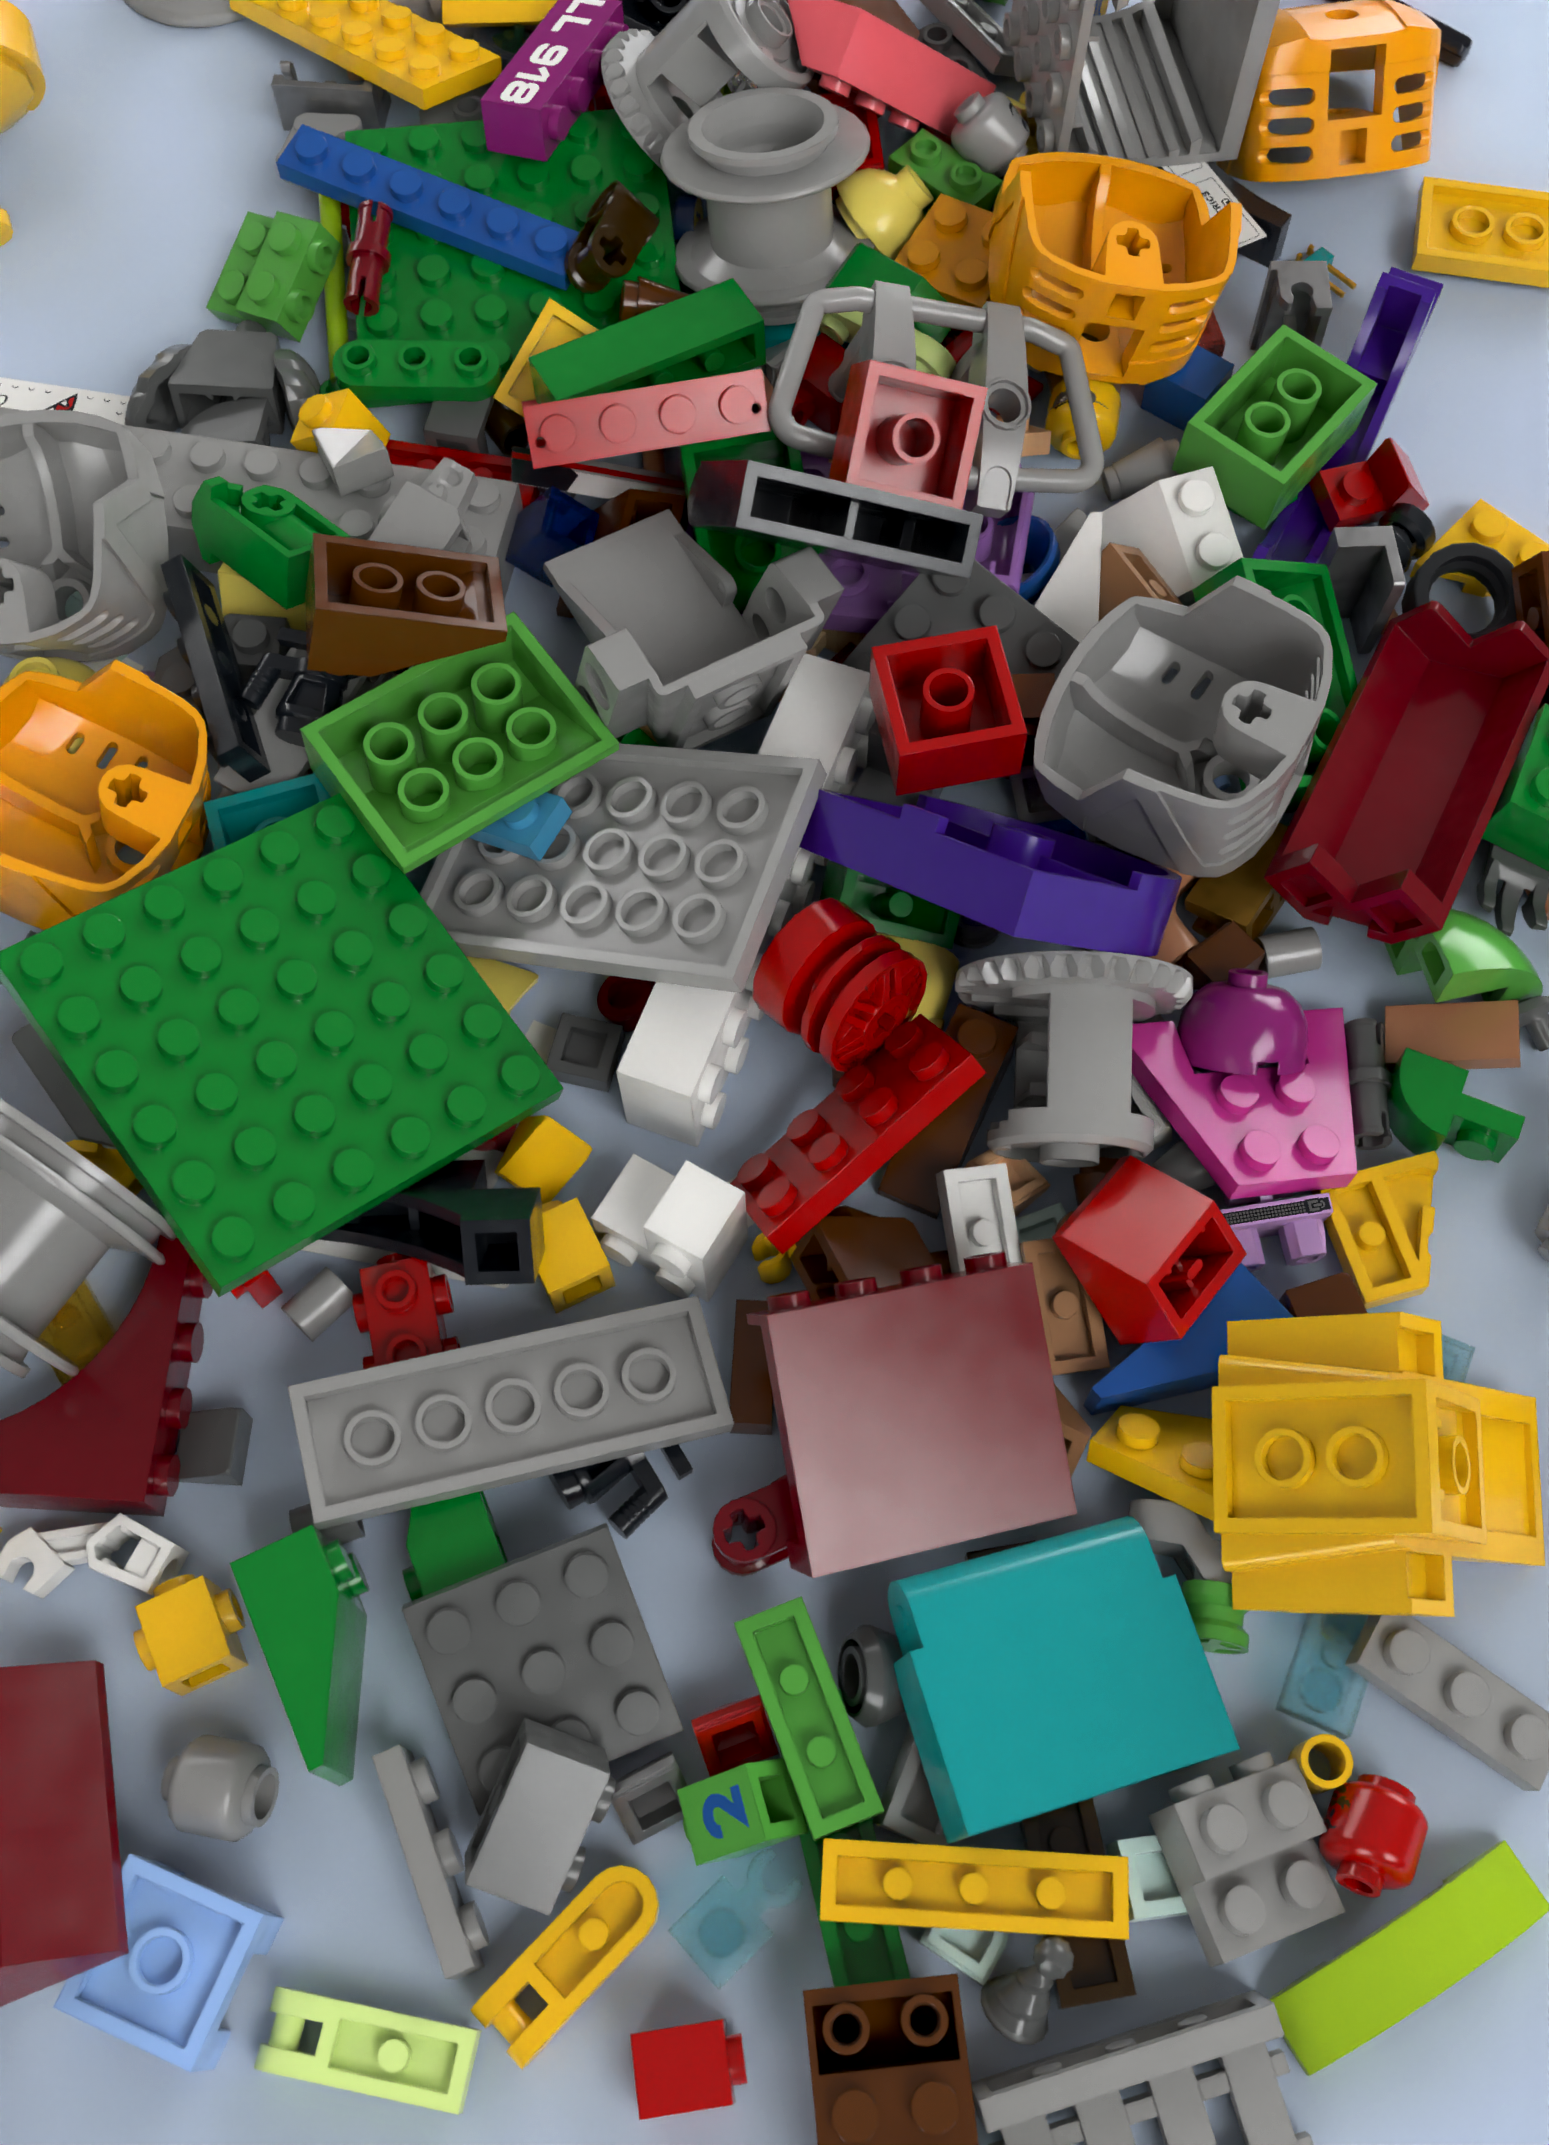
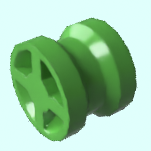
M1196 1579L1182 1582L1181 1590L1204 1651L1232 1655L1247 1653L1249 1650V1635L1244 1630L1243 1623L1244 1615L1249 1611L1232 1610V1584Z

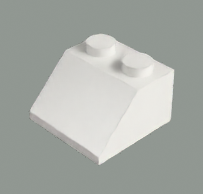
M1213 466L1158 480L1102 511L1101 557L1102 551L1109 543L1139 548L1184 606L1190 607L1195 603L1192 589L1239 558H1244Z

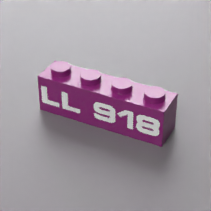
M558 0L480 99L487 151L541 161L549 159L559 143L566 139L570 128L580 114L587 110L589 102L599 88L605 85L601 69L603 49L619 31H627L629 29L628 25L624 24L622 1Z

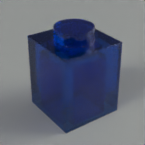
M552 485L518 513L505 561L552 588L554 585L543 570L544 563L593 542L600 514Z

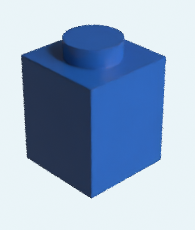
M1197 345L1191 358L1181 370L1169 377L1145 384L1141 409L1185 431L1188 421L1231 378L1234 364Z

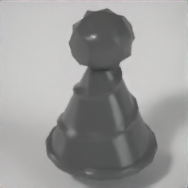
M1043 1936L1040 1943L1034 1946L1033 1961L1035 1964L1026 1968L1020 1967L1016 1972L1008 1975L996 1976L987 1980L981 1989L983 2011L992 2026L1005 2038L1024 2045H1033L1043 2040L1048 2031L1047 2014L1050 2008V1990L1053 1986V1980L1064 1979L1067 1972L1073 1969L1074 1954L1070 1949L1069 1942L1059 1936Z

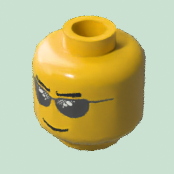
M1063 379L1055 385L1050 396L1045 429L1051 431L1050 444L1054 449L1069 458L1080 460ZM1088 380L1102 449L1105 452L1111 447L1117 435L1121 411L1120 394L1110 382Z

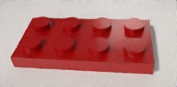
M920 1013L911 1022L903 1023L895 1028L887 1037L884 1046L863 1065L856 1066L847 1071L837 1082L835 1090L814 1109L806 1110L795 1117L789 1124L786 1134L766 1152L759 1153L748 1159L740 1168L737 1177L730 1184L745 1192L746 1212L765 1237L783 1255L987 1072L970 1052Z

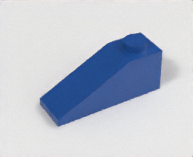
M1240 1263L1182 1339L1143 1343L1091 1388L1083 1406L1093 1416L1117 1410L1121 1405L1131 1407L1209 1389L1211 1386H1218V1359L1221 1354L1228 1355L1227 1321L1294 1318V1316Z

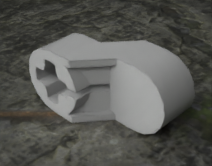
M1137 1499L1130 1502L1128 1516L1133 1517L1140 1523L1149 1539L1153 1553L1173 1557L1186 1580H1213L1232 1584V1572L1224 1571L1222 1566L1221 1541L1211 1538L1195 1512L1174 1502L1163 1500Z

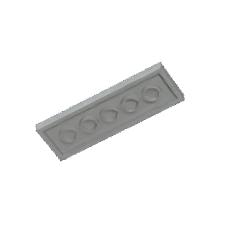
M698 1296L288 1386L314 1525L318 1530L731 1432L734 1425Z

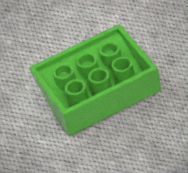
M514 611L506 615L508 629L506 642L415 665L300 729L309 765L315 776L331 797L339 793L377 847L404 874L619 750L617 739Z

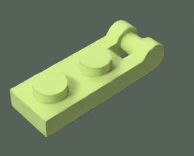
M281 1986L275 1987L269 2011L276 2012L269 2043H260L254 2069L457 2115L463 2113L481 2030L322 1996L307 1991ZM306 2019L323 2023L315 2054L298 2050Z

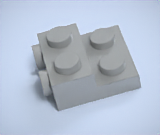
M1270 1751L1259 1754L1228 1767L1234 1781L1215 1788L1210 1774L1193 1779L1168 1790L1173 1805L1148 1815L1210 1967L1227 1963L1346 1912L1313 1838L1327 1832V1829L1296 1758L1275 1765Z

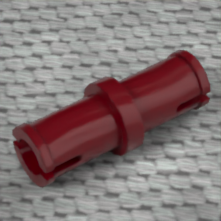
M373 200L362 201L359 204L355 239L348 245L346 262L350 270L343 304L349 312L359 316L361 297L364 295V300L366 301L364 317L374 316L378 313L382 278L389 271L391 255L387 250L394 214L388 205L378 201L376 220L373 221V217H371Z

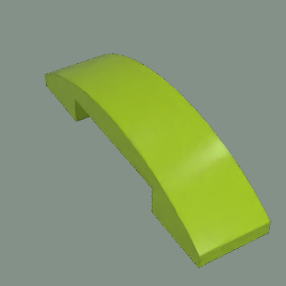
M1505 1840L1498 1842L1442 1880L1443 1885L1329 1962L1320 1963L1269 1998L1275 2004L1285 2035L1283 2039L1307 2076H1311L1362 2046L1430 2002L1492 1958L1549 1911V1903Z

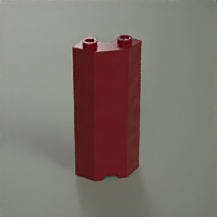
M1438 601L1425 603L1389 621L1263 877L1304 919L1324 925H1329L1332 917L1354 922L1368 927V938L1388 944L1399 943L1442 930L1549 684V648L1524 621H1515L1473 639Z

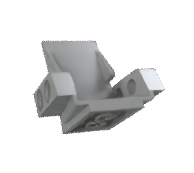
M670 509L549 560L543 566V570L591 643L585 646L574 687L615 738L647 725L659 747L698 749L771 715L805 652L812 649L844 591L843 586L815 550L808 546L769 564L741 616L733 604L737 593V586L733 577L682 529Z

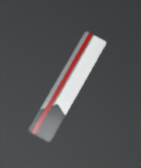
M517 446L512 447L511 480L514 483L610 500L630 488L658 492L660 488L663 493L686 495L682 476L595 460L533 469L530 449Z

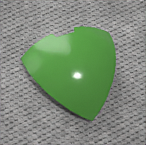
M1451 908L1440 931L1395 944L1384 942L1397 976L1423 970L1435 1003L1481 993L1483 1001H1520L1541 996L1543 992L1542 982L1532 963L1522 950L1493 925L1463 911Z

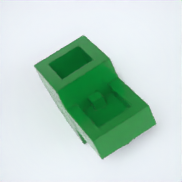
M1405 1048L1391 1071L1393 1086L1388 1093L1390 1129L1396 1138L1415 1155L1437 1151L1444 1142L1453 1146L1459 1154L1469 1159L1478 1161L1491 1160L1499 1163L1519 1139L1526 1117L1462 1093L1469 1073L1468 1070L1410 1048Z

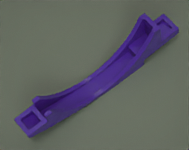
M1392 266L1389 273H1382L1346 363L1378 384L1357 430L1319 471L1367 461L1438 302L1444 284ZM1309 482L1298 493V499L1285 507L1278 515L1265 539L1257 546L1252 558L1318 564L1332 532L1327 527Z

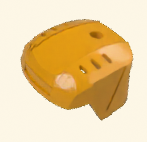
M1352 0L1284 9L1278 8L1237 160L1216 161V164L1228 175L1252 182H1285L1376 173L1428 162L1431 152L1434 92L1438 73L1441 30L1423 12L1393 0ZM1375 70L1373 112L1351 107L1328 109L1330 73ZM1310 88L1312 91V99L1307 104L1286 106L1275 105L1269 101L1270 93L1275 90ZM1397 107L1399 122H1395L1393 119V113ZM1310 118L1311 120L1309 131L1300 134H1274L1269 131L1268 125L1275 119ZM1401 135L1403 150L1393 151L1391 147L1394 137ZM1309 147L1310 157L1306 161L1298 163L1271 162L1267 154L1273 148Z
M1076 152L1035 153L1017 157L1011 161L995 201L988 239L990 240L988 267L990 301L1019 306L1022 316L1036 318L1073 336L1082 349L1088 380L1117 384H1139L1140 386L1169 377L1181 370L1191 358L1212 310L1234 270L1237 261L1239 235L1242 230L1241 203L1229 202L1210 219L1207 204L1200 189L1195 184L1157 167L1127 159ZM1082 333L1090 334L1100 342L1087 340L1082 336ZM1025 341L1028 365L1040 372L1043 370L1063 376L1058 355Z
M116 659L84 682H78L55 674L25 671L0 687L1 912L21 922L46 930L200 858L209 832V828L205 826L207 824L205 818L207 817L203 802L211 800V783L207 765V731L205 721L196 708L185 699L151 681L148 675ZM77 738L84 740L75 754L67 752ZM116 748L117 751L106 768H98L108 750ZM141 762L148 764L146 768L138 767ZM127 845L146 856L137 864H128L120 860L117 853L122 847Z

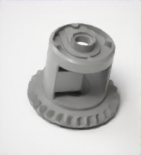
M690 0L658 35L653 36L649 30H641L640 32L637 29L619 31L606 44L601 57L604 84L618 116L638 145L661 169V149L669 135L683 122L692 118L703 106L723 97L720 89L738 72V69L760 88L784 87L802 90L815 74L814 71L801 65L789 4L786 0ZM744 81L739 85L736 92L754 88Z
M1062 950L999 955L974 961L957 971L955 991L958 992V996L964 1004H969L973 1009L983 1010L986 1014H995L1003 1019L1014 1021L1016 1026L1019 1027L1015 1042L1014 1109L1008 1110V1120L999 1121V1123L990 1122V1129H987L986 1145L993 1153L1009 1159H1026L1028 1162H1037L1047 1166L1081 1168L1099 1165V1157L1120 1159L1121 1157L1131 1155L1141 1160L1153 1151L1154 1121L1144 1115L1131 1113L1132 1025L1149 1018H1156L1158 1014H1171L1174 1010H1180L1192 998L1193 977L1187 970L1165 961L1137 955Z

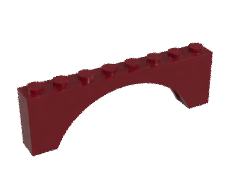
M162 1235L159 1236L156 1249L165 1256L166 1262L164 1265L152 1263L144 1286L129 1314L94 1359L71 1380L46 1398L19 1413L0 1420L1 1507L164 1517L167 1497L175 1495L180 1481L178 1479L181 1467L178 1455H175L179 1429H185L188 1426L190 1412H192V1393L187 1388L191 1363L199 1361L203 1350L204 1331L202 1324L199 1323L202 1300L210 1298L213 1292V1288L178 1237L171 1241Z

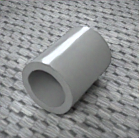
M1313 927L1254 938V941L1265 951L1258 970L1269 973L1268 979L1316 970L1321 967L1322 948L1318 934Z
M325 1267L285 1303L281 1309L313 1342L353 1305V1293L328 1267Z

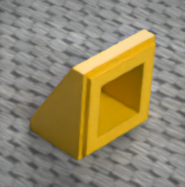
M529 1116L520 1121L494 1173L516 1188L540 1187L542 1205L554 1199L584 1164L593 1148L549 1116Z

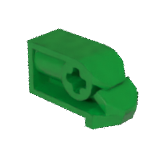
M217 476L204 480L192 500L191 522L202 559L208 564L223 561L286 610L305 603L313 533L350 538V535L298 497L282 488L261 485L243 492V485L229 483L227 480Z

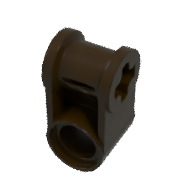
M618 180L613 181L607 186L593 203L586 216L585 224L564 260L568 280L582 293L594 294L600 292L608 285L611 278L616 279L627 274L632 269L639 253L652 237L659 224L660 219Z

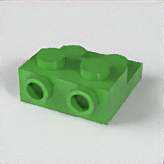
M248 211L206 308L219 319L235 324L244 320L256 321L267 332H272L276 336L300 343L308 322L314 314L315 306L328 276L335 266L336 258L342 245L320 222L277 211L274 218Z

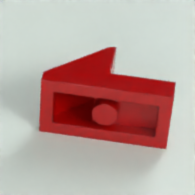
M1393 438L1385 439L1367 461L1321 470L1309 482L1330 532L1337 527H1355L1377 522L1397 503L1412 504L1422 511L1429 506L1409 457Z

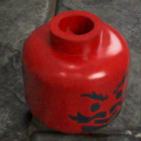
M1362 1774L1358 1776L1357 1781L1346 1782L1336 1787L1333 1792L1324 1821L1327 1832L1320 1834L1318 1849L1324 1860L1337 1871L1335 1877L1337 1882L1356 1894L1376 1898L1381 1895L1382 1889H1402L1409 1886L1414 1879L1428 1830V1821L1422 1810L1415 1804L1416 1797L1402 1784L1383 1776Z

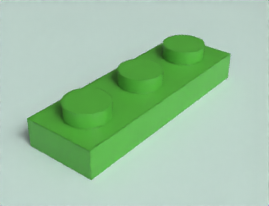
M802 1596L735 1622L736 1633L813 1840L817 1841L884 1813L883 1805Z

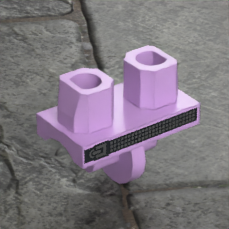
M1293 1193L1228 1199L1224 1194L1227 1206L1247 1204V1206L1220 1210L1247 1253L1241 1263L1250 1272L1260 1270L1266 1263L1259 1238L1279 1235L1286 1265L1295 1266L1319 1261L1327 1253L1323 1222L1334 1212L1329 1193L1274 1201V1199L1291 1197Z

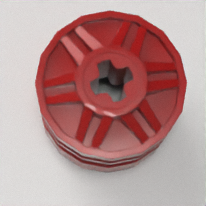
M828 898L816 901L795 914L776 934L763 954L755 973L752 997L761 1011L786 1031L801 1035L806 1047L815 1053L821 1054L824 1061L836 1071L846 1073L850 1069L863 1065L884 1046L887 1037L895 1028L912 1020L924 996L928 974L923 961L912 953L902 950L900 945L893 939L877 935L874 925L844 902Z

